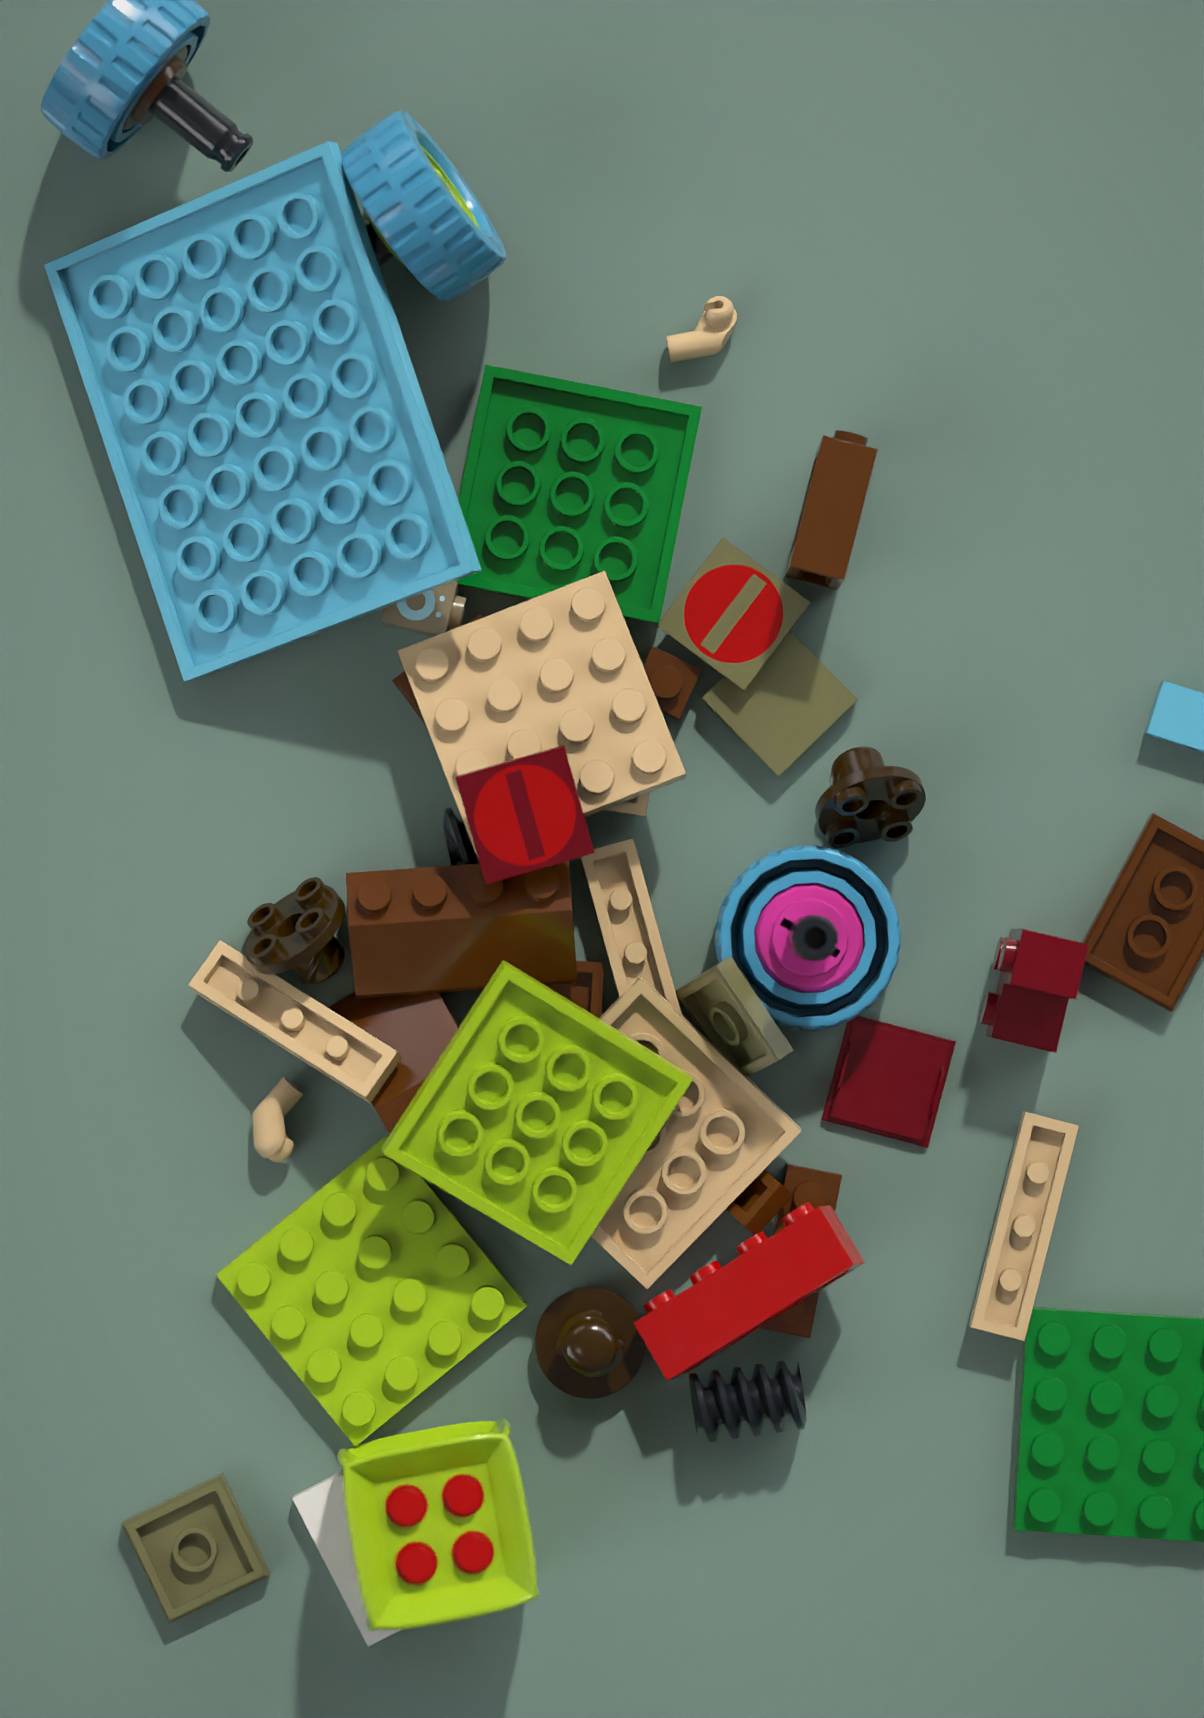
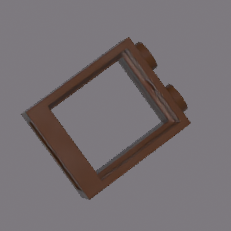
M835 430L833 438L825 435L822 436L816 451L785 573L786 578L838 590L845 580L878 450L866 446L868 440L866 437L841 430Z

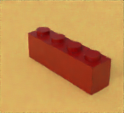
M808 1202L798 1207L781 1219L786 1226L784 1229L767 1238L764 1231L750 1237L735 1248L739 1257L723 1267H721L718 1260L711 1262L689 1276L693 1284L690 1288L675 1296L672 1289L667 1290L643 1305L647 1314L633 1324L667 1381L681 1378L865 1263L831 1205L819 1206L814 1209L811 1203Z

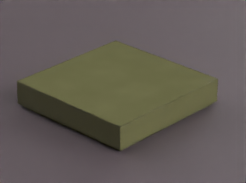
M791 631L745 691L726 677H723L702 697V700L777 777L791 766L858 700Z
M731 956L675 991L678 999L701 1033L747 1077L777 1062L793 1051V1048Z
M223 1473L140 1512L121 1523L169 1624L257 1582L271 1573Z

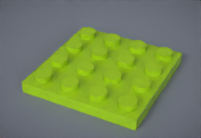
M503 960L381 1149L384 1155L569 1265H572L690 1086L693 1078L681 1068Z
M389 1134L216 1274L218 1279L355 1447L528 1305L428 1181L383 1154L381 1147Z

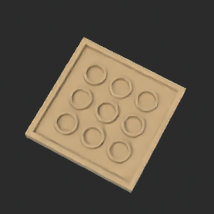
M605 571L397 651L476 855V848L455 776L564 745L584 817L686 778L685 769Z
M640 975L599 1019L689 1073L693 1081L591 1237L648 1289L800 1134L801 1127Z

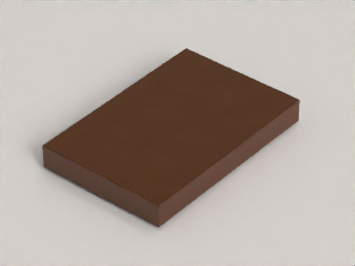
M1152 813L1148 817L1081 943L1089 944L1085 966L1168 1011L1174 1009L1204 953V840Z

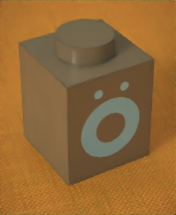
M453 581L383 608L380 622L383 626L434 637L450 631V628L455 629L461 626L467 598L458 596L460 587L458 582Z

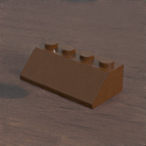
M569 860L490 884L485 883L480 863L346 873L348 928L357 999L484 990L503 960L543 985L578 983Z

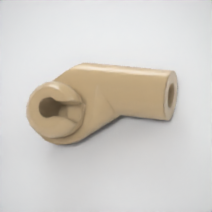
M723 296L710 298L704 305L705 311L694 331L666 336L671 363L712 356L723 350L737 323V313L728 298Z

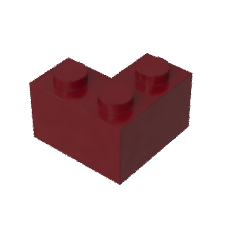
M1011 929L1009 938L1000 937L992 966L993 970L1001 971L996 993L987 991L980 1015V1023L988 1025L986 1036L1056 1053L1069 999L1076 1000L1089 944L1026 929Z

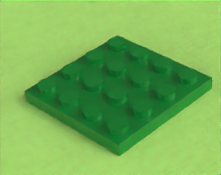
M485 364L458 499L482 571L458 579L455 582H458L459 586L530 600L605 571L624 618L656 625L660 623L702 407Z
M1033 1307L1025 1341H1023L1012 1526L1014 1530L1204 1542V1317Z

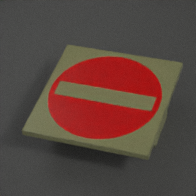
M722 537L656 626L745 691L811 602Z

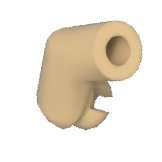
M285 1077L277 1083L252 1114L254 1147L261 1157L269 1158L275 1163L285 1161L292 1154L294 1143L286 1135L284 1117L304 1095L298 1087Z

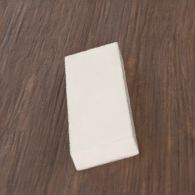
M343 1470L294 1495L292 1500L367 1646L369 1647L402 1630L376 1629L370 1631L366 1626L367 1614L358 1584L347 1522Z

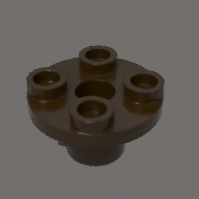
M855 747L840 754L833 762L829 781L830 787L819 798L815 808V816L821 832L827 838L828 844L834 848H845L854 843L869 842L880 838L884 841L894 842L905 838L913 830L911 822L923 809L926 794L920 778L913 771L898 766H885L880 752L874 748Z
M312 877L302 882L294 892L283 897L275 904L265 903L260 905L251 913L247 920V924L251 928L245 943V956L255 970L262 974H278L293 969L303 981V984H318L331 978L340 969L345 959V950L334 936L344 917L345 906L343 900L332 887L325 885L320 878Z
M600 1287L573 1288L560 1295L546 1308L536 1329L535 1352L544 1375L561 1391L579 1398H602L621 1390L637 1374L645 1354V1342L633 1324L640 1319L638 1313L622 1296Z

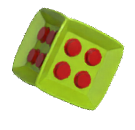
M506 1419L465 1422L407 1432L368 1441L349 1449L341 1448L338 1451L337 1459L343 1467L344 1501L360 1593L367 1614L366 1626L368 1630H397L435 1625L495 1613L519 1606L530 1600L539 1599L540 1591L537 1587L536 1561L519 1466L509 1439L511 1426Z

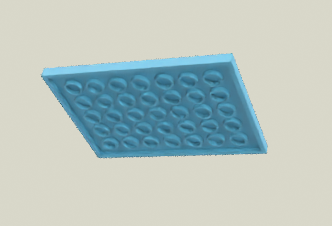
M327 141L44 264L184 682L200 679L482 571L353 188L341 164V152L338 144L335 142Z

